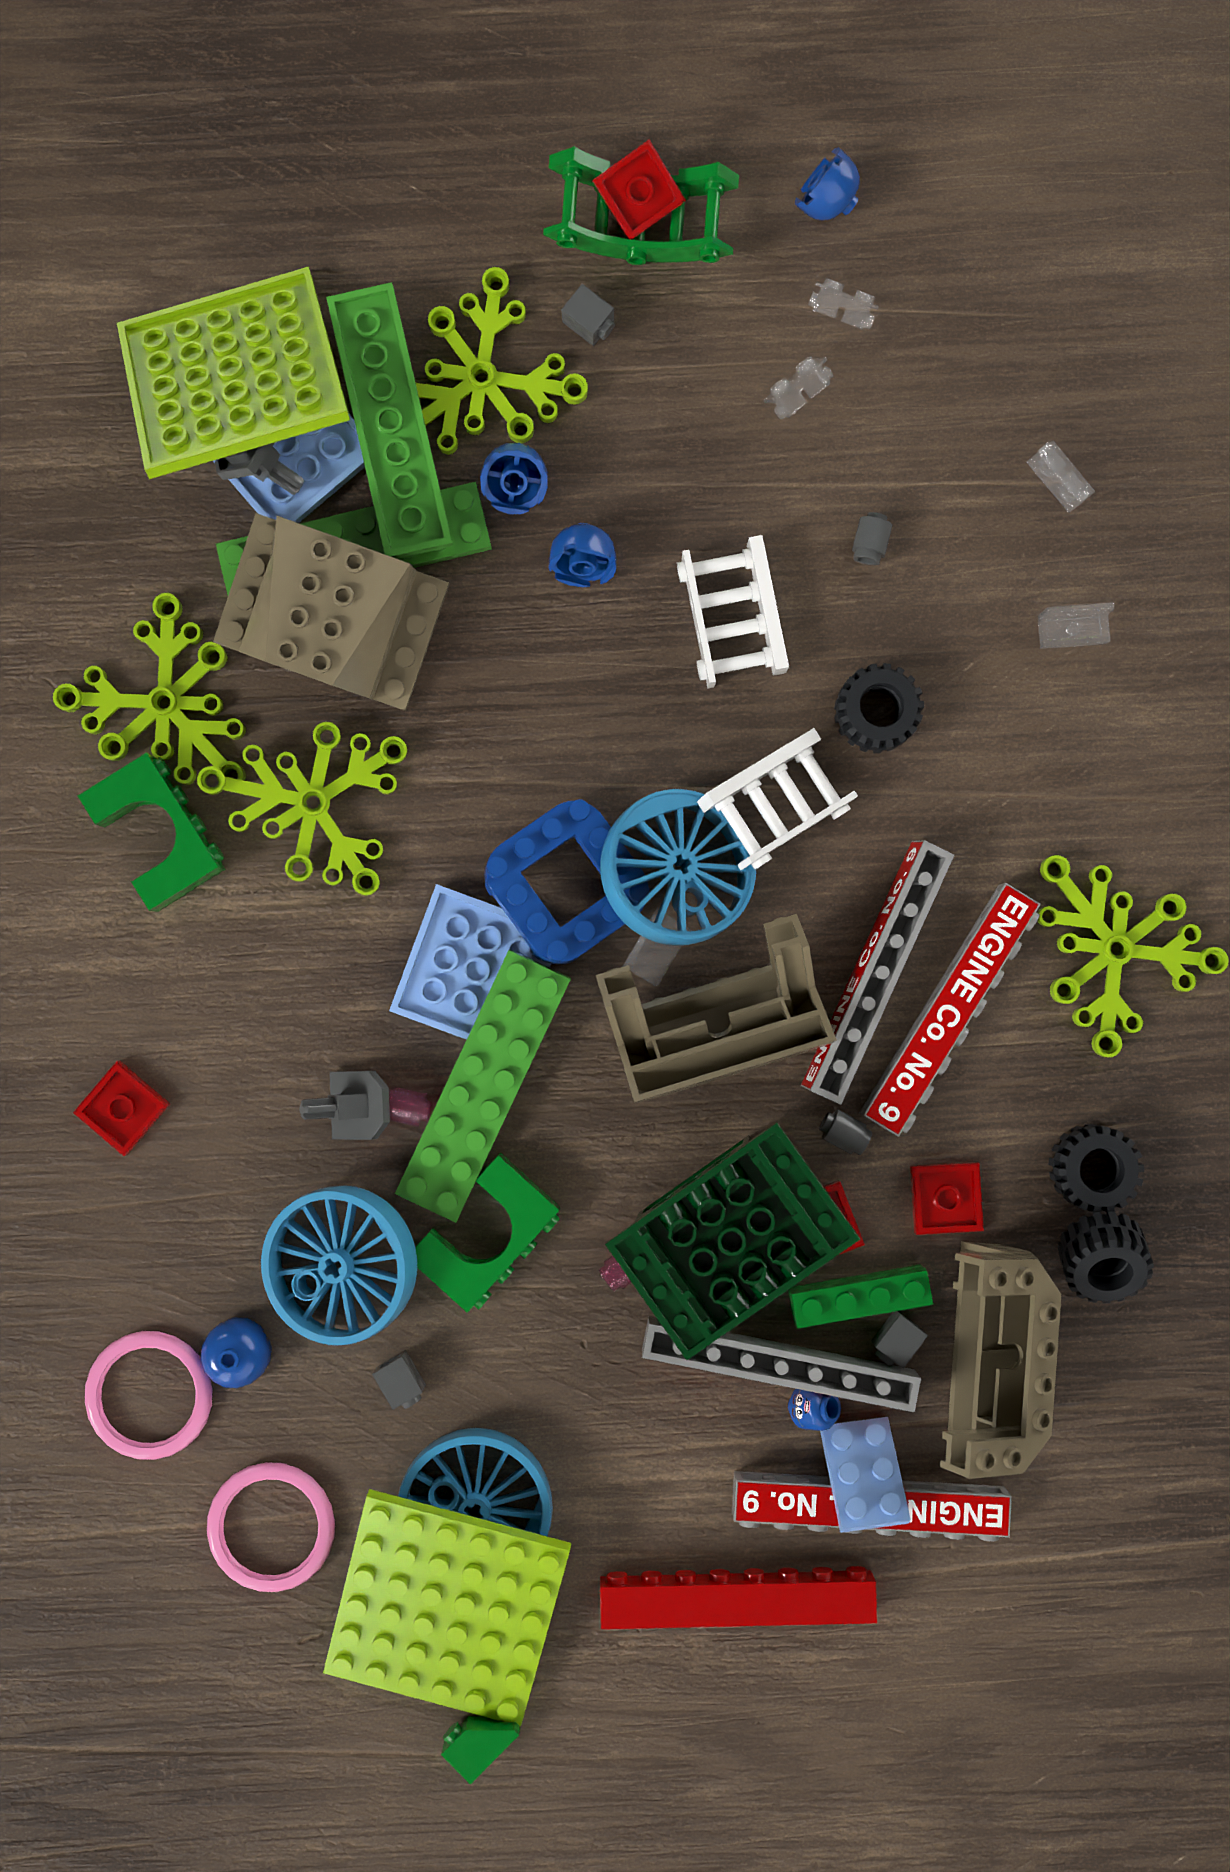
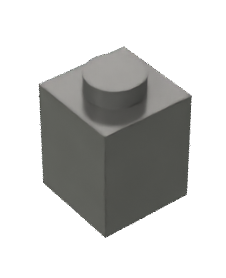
M581 284L561 309L562 322L593 347L600 338L605 340L615 326L614 308L584 284Z
M895 1311L891 1313L871 1342L878 1349L875 1355L889 1366L896 1362L904 1368L928 1335L901 1312Z
M406 1350L379 1365L374 1370L372 1375L392 1410L401 1405L404 1409L409 1408L422 1399L420 1394L423 1392L426 1384Z

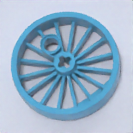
M669 789L645 796L633 803L618 817L605 839L601 853L600 873L606 897L615 913L630 929L651 941L674 946L691 945L706 941L732 925L744 911L752 896L756 880V869L753 868L752 864L743 870H740L738 864L750 855L722 811L718 812L715 807L705 813L702 811L697 801L705 794L685 789ZM683 808L697 813L685 845ZM672 811L675 814V840L664 817V814ZM705 817L716 827L690 851L701 821ZM655 818L664 841L645 821ZM636 826L658 850L624 835L623 832ZM719 831H721L729 845L695 856ZM618 842L655 860L617 858ZM731 850L736 861V865L698 863ZM673 864L675 866H681L683 871L675 870L673 868ZM617 867L659 869V871L621 884L617 874ZM703 871L737 873V887ZM661 877L662 881L636 906L631 904L623 891ZM704 883L734 896L730 908L728 909ZM665 884H668L669 886L653 923L644 917L639 910ZM685 892L695 895L697 899L696 907H691L685 902ZM671 898L672 906L677 913V931L664 928L661 925ZM708 903L722 916V919L713 926L710 925L704 911ZM696 915L702 930L687 931L686 917Z
M330 1186L314 1190L297 1198L275 1218L263 1244L261 1272L265 1291L273 1308L290 1328L303 1337L318 1343L348 1345L376 1335L388 1327L400 1315L414 1290L417 1277V1254L412 1235L406 1223L387 1201L362 1188ZM325 1200L330 1233L314 1209L312 1202ZM335 1200L348 1202L342 1235ZM358 1206L368 1212L369 1215L351 1241ZM302 1209L321 1241L294 1221L295 1216ZM375 1220L383 1234L355 1251ZM287 1229L318 1252L285 1244L284 1237ZM385 1238L393 1250L392 1253L358 1257ZM284 1252L319 1263L284 1269L282 1268L281 1254ZM396 1259L397 1274L362 1264ZM338 1261L342 1266L339 1269L335 1265ZM295 1274L291 1283L292 1293L288 1290L284 1275ZM307 1275L315 1279L317 1283L316 1290L308 1287L306 1283ZM365 1275L397 1283L394 1296L392 1297ZM332 1286L326 1323L324 1325L314 1320L312 1315ZM361 1286L388 1306L381 1318ZM352 1292L371 1322V1325L368 1327H358ZM340 1293H342L348 1330L336 1329L334 1326ZM294 1297L303 1301H313L306 1312H304L296 1303Z
M461 1429L443 1435L430 1443L417 1455L409 1466L398 1493V1497L517 1529L521 1528L498 1515L529 1518L524 1530L547 1537L551 1527L553 1511L552 1494L547 1476L534 1454L521 1442L505 1433L492 1429ZM462 1445H480L475 1489L473 1488ZM485 1446L502 1450L501 1457L481 1490ZM453 1447L456 1448L466 1488L439 1453ZM508 1454L523 1465L487 1493ZM432 1458L445 1474L438 1476L435 1480L420 1471ZM526 1471L529 1472L536 1486L495 1497ZM415 1478L430 1486L428 1497L411 1495L409 1493ZM442 1485L449 1486L454 1492V1497L450 1500L441 1499L436 1494V1488ZM540 1494L534 1510L497 1506ZM478 1504L480 1511H477L474 1515L470 1514V1508Z

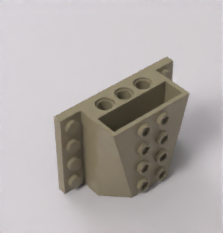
M255 513L213 643L406 711L450 583L418 572L410 563L277 516L276 520Z

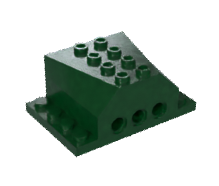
M776 1122L753 1139L749 1135L641 1210L633 1224L608 1240L605 1245L684 1358L688 1360L860 1240V1237L778 1122Z

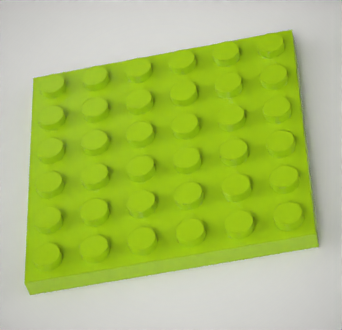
M309 267L117 323L144 469L149 479L350 420Z
M369 1489L323 1673L498 1721L516 1722L521 1726L570 1553L571 1543Z

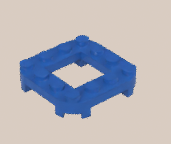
M581 799L563 802L555 806L501 843L491 853L485 867V887L489 895H493L531 948L530 952L537 959H542L552 964H568L575 961L625 925L605 896L560 928L522 875L523 871L573 838H575L600 873L602 848L611 826L595 807ZM618 842L616 857L620 859H634L624 844ZM617 867V874L621 884L645 876L641 868ZM648 882L623 890L633 906H636L650 892Z

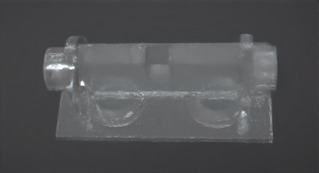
M825 278L824 284L816 282L815 285L821 287L819 294L813 292L808 305L814 307L813 311L835 318L841 306L846 308L841 320L842 322L858 327L861 330L864 327L871 328L875 316L869 314L871 308L877 310L879 308L878 305L873 304L874 296L859 290L856 291L855 296L842 292L844 284Z
M810 356L795 367L797 373L788 380L783 378L776 382L770 388L771 394L763 401L765 403H776L777 406L774 408V412L780 419L784 417L790 418L807 403L801 394L803 389L809 398H813L830 384L833 373L827 366L823 368L821 366L827 361V358L813 359Z
M1054 441L1046 443L1038 450L1036 455L1027 461L1028 465L1068 513L1095 493V490Z

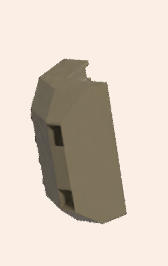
M797 914L780 917L763 924L771 965L754 968L746 973L729 978H721L700 987L688 988L674 995L655 998L650 1002L641 1004L629 965L613 968L596 975L634 1103L693 1088L791 1058L837 1041L815 986L810 947Z
M961 1241L960 1253H955V1260L960 1261L958 1281H953V1289L958 1291L948 1430L943 1431L942 1439L947 1440L946 1460L940 1461V1467L968 1479L1023 1474L1052 1436L1061 1293L1040 1261L1030 1251L1001 1244Z

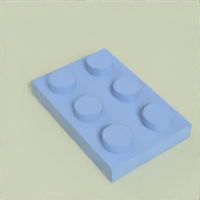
M888 1417L836 1423L830 1429L820 1431L840 1533L908 1524L911 1519Z

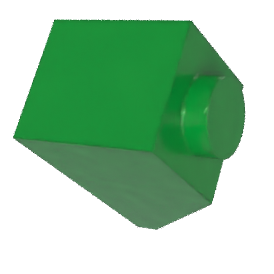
M468 1716L461 1724L456 1722L446 1731L443 1736L444 1744L441 1755L471 1785L519 1736L521 1726L516 1722H502L484 1716Z

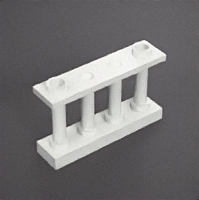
M763 536L749 537L747 549H743L742 553L692 563L690 551L684 550L682 552V562H677V570L680 583L686 582L702 658V660L697 661L700 681L706 680L707 688H714L716 683L715 674L764 664L766 668H772L773 676L786 673L789 663ZM744 566L746 569L752 570L754 581L749 582V586L698 595L695 576ZM752 599V602L758 601L760 614L756 615L755 619L705 628L701 609ZM758 632L759 635L765 634L767 647H763L760 652L715 661L711 659L709 641Z
M815 728L710 790L697 801L704 813L713 807L718 812L722 811L750 856L738 864L740 870L751 864L754 869L759 868L772 859L769 854L771 851L829 815L834 820L851 809L848 803L858 797L856 792L853 791L840 799L813 757L814 750L812 746L821 740ZM792 759H795L797 763H802L829 807L814 815L786 771L788 769L786 763ZM766 775H769L771 779L775 778L803 822L789 832L759 787L762 785L759 779ZM740 791L744 795H749L776 837V840L763 848L760 847L733 804L735 801L733 795Z

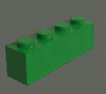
M920 1264L793 1286L788 1290L793 1321L797 1328L933 1305L928 1272Z

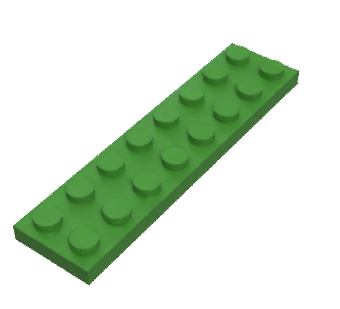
M391 282L328 296L326 299L385 555L399 559L452 547L453 543L393 284Z
M476 482L440 490L453 546L399 558V560L410 563L416 568L492 550ZM374 506L300 523L385 554ZM248 536L216 543L227 595H229Z
M508 950L395 1192L396 1195L455 1223L457 1222L571 977L516 951Z

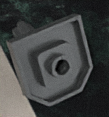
M274 443L215 461L216 472L223 480L253 475L264 482L267 477L292 495L297 494L304 483V479L278 461L281 455L273 447Z
M376 1071L330 1072V1095L326 1098L302 1100L299 1112L304 1120L331 1119L332 1139H378L390 1123L389 1087Z

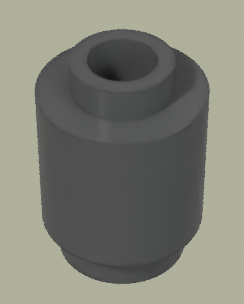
M869 512L867 516L860 517L852 551L855 552L853 557L855 561L875 566L879 565L881 558L885 557L893 526L887 521L888 517L886 515Z
M839 1109L833 1114L828 1112L819 1127V1130L823 1132V1140L849 1154L854 1152L861 1155L872 1137V1131L866 1128V1124Z

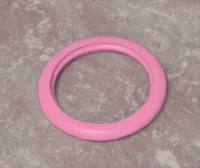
M140 1331L119 1338L98 1355L90 1368L85 1384V1406L91 1425L107 1446L128 1457L141 1460H156L172 1456L185 1449L199 1436L207 1423L212 1407V1384L209 1376L204 1371L201 1357L190 1345L176 1336L160 1331ZM141 1348L161 1349L179 1358L188 1368L196 1390L194 1409L186 1425L177 1434L155 1443L137 1442L118 1433L109 1423L101 1401L103 1382L111 1366L121 1356Z
M260 1463L248 1466L233 1474L220 1487L213 1498L207 1516L209 1547L218 1566L229 1578L240 1585L259 1592H280L293 1589L308 1581L321 1569L330 1554L334 1541L335 1519L332 1505L324 1489L307 1473L299 1468L283 1463ZM266 1479L291 1483L302 1490L310 1499L318 1520V1536L308 1558L291 1571L278 1575H262L242 1566L232 1556L224 1536V1518L233 1498L248 1485Z

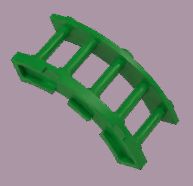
M575 146L549 156V169L562 175L565 184L562 222L544 228L543 235L557 241L556 244L558 246L625 259L632 265H643L646 262L703 261L714 263L719 261L720 257L733 255L734 248L718 239L717 236L720 197L724 195V192L738 188L739 175L720 162L698 167L679 168V175H671L686 201L689 200V197L707 195L704 238L682 241L685 215L684 202L671 211L669 242L644 241L645 231L632 240L607 235L609 208L592 180L610 168V161L593 156ZM578 182L594 187V190L597 192L594 231L575 224Z

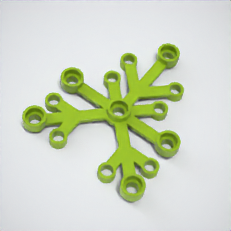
M499 267L489 268L482 277L483 289L487 294L485 313L479 305L477 296L474 294L466 293L459 300L461 313L466 317H470L481 331L477 358L456 331L455 317L449 308L438 306L432 309L428 315L431 332L438 337H444L465 365L445 364L439 359H431L425 365L427 378L432 382H440L444 378L462 381L454 388L416 383L419 398L436 400L422 410L425 426L445 412L442 433L437 438L439 450L446 455L453 454L458 448L455 434L460 403L462 399L471 393L469 413L464 419L466 431L471 435H479L483 432L485 423L482 414L485 395H487L507 422L508 435L516 443H526L533 437V421L527 414L517 413L498 386L524 390L538 408L540 420L545 423L553 422L558 416L556 403L549 400L545 394L562 396L567 403L573 405L582 403L588 394L587 382L579 374H569L563 381L547 379L550 376H561L565 371L564 358L557 353L548 355L542 365L526 376L498 372L491 363L495 335L511 323L520 324L526 318L525 306L518 300L509 302L506 309L498 314L501 298L509 291L508 275ZM494 282L502 284L499 290H493L490 286ZM467 301L475 303V307L470 310L465 309L463 306ZM514 308H519L522 311L517 317L510 314V311ZM445 320L449 324L445 329H439L437 327L439 321ZM552 361H558L561 363L559 369L553 370L549 367V364ZM434 366L441 368V372L437 375L429 373L430 369ZM480 373H485L488 378L484 382H478L476 376ZM573 387L581 390L578 396H571L568 391ZM544 407H551L554 409V412L550 416H545L542 414V409ZM472 419H478L481 422L477 428L469 427L468 424ZM518 426H524L527 428V432L524 435H517L515 429ZM446 438L454 441L453 445L449 448L442 446V441Z
M171 593L159 594L152 604L155 615L161 619L160 638L156 635L155 627L148 621H139L133 628L135 637L141 642L146 643L159 657L158 686L149 695L120 694L107 680L106 672L98 666L88 667L84 672V680L87 684L95 687L100 693L81 692L79 688L71 684H61L53 693L55 705L65 712H75L81 706L98 707L93 713L86 714L81 721L82 728L90 734L101 733L105 727V721L119 708L145 709L119 734L107 733L101 737L98 743V750L108 760L120 761L125 758L129 750L128 745L155 720V742L152 744L151 752L156 758L161 757L164 761L169 760L174 754V747L170 743V721H172L179 728L178 766L174 770L176 781L183 785H190L196 780L197 773L192 767L193 744L214 767L219 768L224 773L225 777H227L230 771L236 770L238 773L237 779L245 781L246 774L243 767L236 762L227 761L203 735H226L233 740H239L246 733L244 723L236 718H231L227 721L189 720L181 711H204L212 716L221 713L223 701L215 694H207L204 697L183 695L210 670L217 671L222 669L227 662V653L219 644L213 642L204 643L198 650L199 661L172 685L173 659L189 644H198L203 638V631L197 624L188 622L182 626L180 633L175 637V621L181 616L183 608L180 600ZM168 604H174L175 607L171 614H165L164 612ZM148 626L150 633L146 637H141V628ZM191 628H196V637L188 639L187 631ZM214 652H218L220 655L218 662L210 663L209 656ZM99 671L100 679L97 682H92L91 674ZM69 694H74L76 697L75 702L67 705L66 697ZM168 697L170 699V705L167 708L162 709L160 707V701L161 699ZM211 699L217 700V707L214 710L207 709V703ZM92 718H97L98 725L95 729H89L88 723ZM234 723L239 724L240 731L236 735H231L229 732L230 726ZM119 742L121 746L120 751L112 754V744ZM166 744L168 751L165 755L160 756L158 754V747ZM188 768L191 773L190 777L187 780H182L180 773L183 769Z
M331 722L318 724L313 731V739L318 748L310 785L298 768L297 759L292 753L283 752L276 759L277 767L280 771L287 774L298 792L283 789L265 762L262 749L257 745L247 746L243 750V759L248 765L253 766L264 785L225 777L224 773L214 766L205 767L199 772L197 777L198 786L207 794L215 795L224 790L261 798L243 811H235L230 815L229 825L237 832L247 830L250 822L280 803L295 805L277 818L267 819L262 826L263 833L268 838L277 839L283 834L285 828L303 817L295 855L291 856L285 864V872L290 879L296 882H303L309 879L313 873V864L309 859L316 821H318L332 842L328 866L322 874L323 880L331 886L341 883L343 880L341 867L344 860L354 875L352 885L357 893L368 896L378 890L380 880L377 873L372 869L364 868L355 853L364 854L368 859L376 860L383 854L382 844L376 839L364 841L343 836L329 815L328 810L330 800L354 784L376 788L386 795L393 793L397 787V781L393 775L388 773L382 775L372 773L387 763L395 765L405 759L407 746L401 738L391 736L384 739L380 745V752L364 761L365 754L371 747L370 739L365 734L359 733L354 735L350 741L352 752L347 773L324 787L331 750L338 746L341 735L338 727ZM330 731L333 733L334 738L330 743H324L321 740L323 732ZM358 738L365 739L367 742L366 748L357 750L354 747L355 740ZM395 745L400 749V754L397 757H390L387 754V749L390 746ZM252 749L258 750L260 753L259 759L254 762L249 761L247 758L248 752ZM291 757L293 759L292 767L288 769L281 767L282 758ZM216 775L219 778V783L216 787H209L206 781L209 776ZM382 779H391L393 787L390 790L382 789L380 786ZM313 796L320 800L319 806L315 809L307 806V800ZM238 815H242L246 819L245 825L241 828H237L233 824V819ZM271 822H276L279 825V831L275 835H270L267 832V826ZM371 843L377 844L380 848L379 853L375 856L369 855L366 851L367 846ZM297 862H302L306 866V871L302 875H297L293 871V866ZM330 869H336L339 872V879L335 882H330L326 877ZM363 876H369L373 880L372 886L368 889L360 886V879Z
M1054 855L1046 858L1041 863L1040 873L1043 879L1050 883H1056L1079 913L1057 911L1054 907L1047 906L1037 912L1040 914L1037 922L1043 927L1057 924L1089 928L1100 939L1080 938L1073 933L1062 934L1057 940V946L1061 952L1073 953L1082 951L1098 953V955L1070 977H1059L1050 986V995L1053 1000L1061 1004L1073 1003L1080 995V986L1107 966L1104 993L1088 1006L1075 1009L1072 1015V1019L1077 1026L1089 1027L1095 1022V1018L1102 1013L1100 1031L1092 1038V1048L1097 1055L1114 1057L1122 1049V1039L1115 1032L1116 1015L1120 1018L1119 1024L1121 1029L1127 1033H1136L1143 1026L1141 1016L1133 1013L1119 995L1122 965L1131 958L1160 961L1173 977V987L1181 992L1192 990L1196 984L1195 976L1187 972L1181 964L1198 966L1206 974H1219L1227 968L1229 962L1228 955L1221 948L1209 947L1201 952L1183 950L1189 944L1197 943L1201 938V930L1194 924L1181 926L1177 936L1162 948L1135 944L1163 921H1175L1184 916L1186 903L1180 895L1167 894L1161 896L1156 902L1155 910L1126 932L1128 911L1133 905L1132 896L1127 892L1113 894L1110 898V906L1114 910L1111 930L1104 922L1107 885L1112 878V872L1107 866H1095L1089 872V880L1093 884L1090 904L1068 876L1070 864L1066 858ZM1051 863L1058 867V874L1056 876H1052L1048 872V866ZM1098 869L1103 870L1105 873V879L1102 882L1098 881L1095 877ZM1119 896H1123L1126 899L1124 908H1120L1116 904V899ZM1166 902H1170L1173 905L1171 914H1167L1164 911L1163 907ZM1046 910L1050 911L1053 915L1050 923H1046L1042 918ZM1187 928L1192 929L1194 932V937L1191 941L1187 940L1184 935ZM1066 937L1072 938L1074 942L1070 950L1066 949L1063 945ZM1113 943H1118L1121 947L1118 955H1114L1111 952ZM1208 955H1212L1215 959V964L1212 967L1206 964L1205 960ZM1183 975L1189 980L1185 988L1179 984V979ZM1061 984H1065L1068 987V993L1064 997L1058 993V987ZM1083 1010L1089 1014V1020L1086 1023H1082L1079 1020V1014ZM1131 1016L1136 1020V1026L1133 1029H1129L1126 1025L1127 1019ZM1104 1037L1110 1041V1046L1106 1050L1100 1047V1040Z

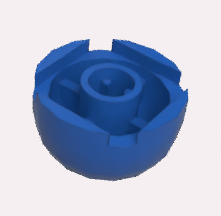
M839 147L831 151L836 157L830 162L824 158L801 188L802 192H807L803 199L800 200L796 197L795 205L813 219L822 221L834 219L841 212L846 216L859 200L855 196L860 185L858 169L853 160Z
M506 443L495 448L485 459L481 470L480 481L483 495H486L496 510L507 514H524L528 512L529 508L534 507L537 503L539 505L543 501L548 488L547 468L541 455L532 447L521 443Z
M579 523L567 527L558 533L552 542L549 554L550 572L551 570L555 572V579L569 586L590 587L589 581L599 579L600 584L606 583L614 577L616 571V551L613 541L605 531L588 523Z
M237 1317L221 1322L208 1333L201 1351V1362L209 1378L214 1383L225 1388H240L257 1380L265 1372L271 1360L272 1346L270 1340L268 1341L266 1334L263 1332L264 1329L258 1323L248 1318Z

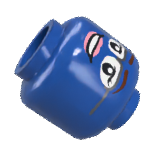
M795 1389L789 1399L788 1410L792 1421L797 1427L804 1430L824 1431L830 1429L838 1420L841 1405L838 1397Z

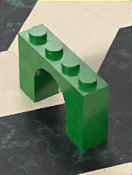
M146 752L79 794L78 798L94 824L104 828L132 810L144 805H158L170 815L176 830L175 844L170 855L159 865L131 881L147 909L159 912L226 869L221 863L225 859L221 850L214 842L209 844L203 834L207 831L204 823L196 813L191 815L185 804L189 802L186 794L180 786L174 787L168 776L171 774V771L161 757L156 759V757Z
M501 1152L476 1179V1182L494 1197L509 1214L512 1224V1235L505 1249L490 1258H471L459 1252L434 1228L415 1247L417 1268L467 1313L473 1306L479 1310L492 1295L488 1289L496 1281L502 1284L514 1271V1268L511 1266L514 1260L519 1255L525 1259L538 1244L533 1239L541 1230L548 1233L560 1220V1217L556 1215L560 1210V1206Z

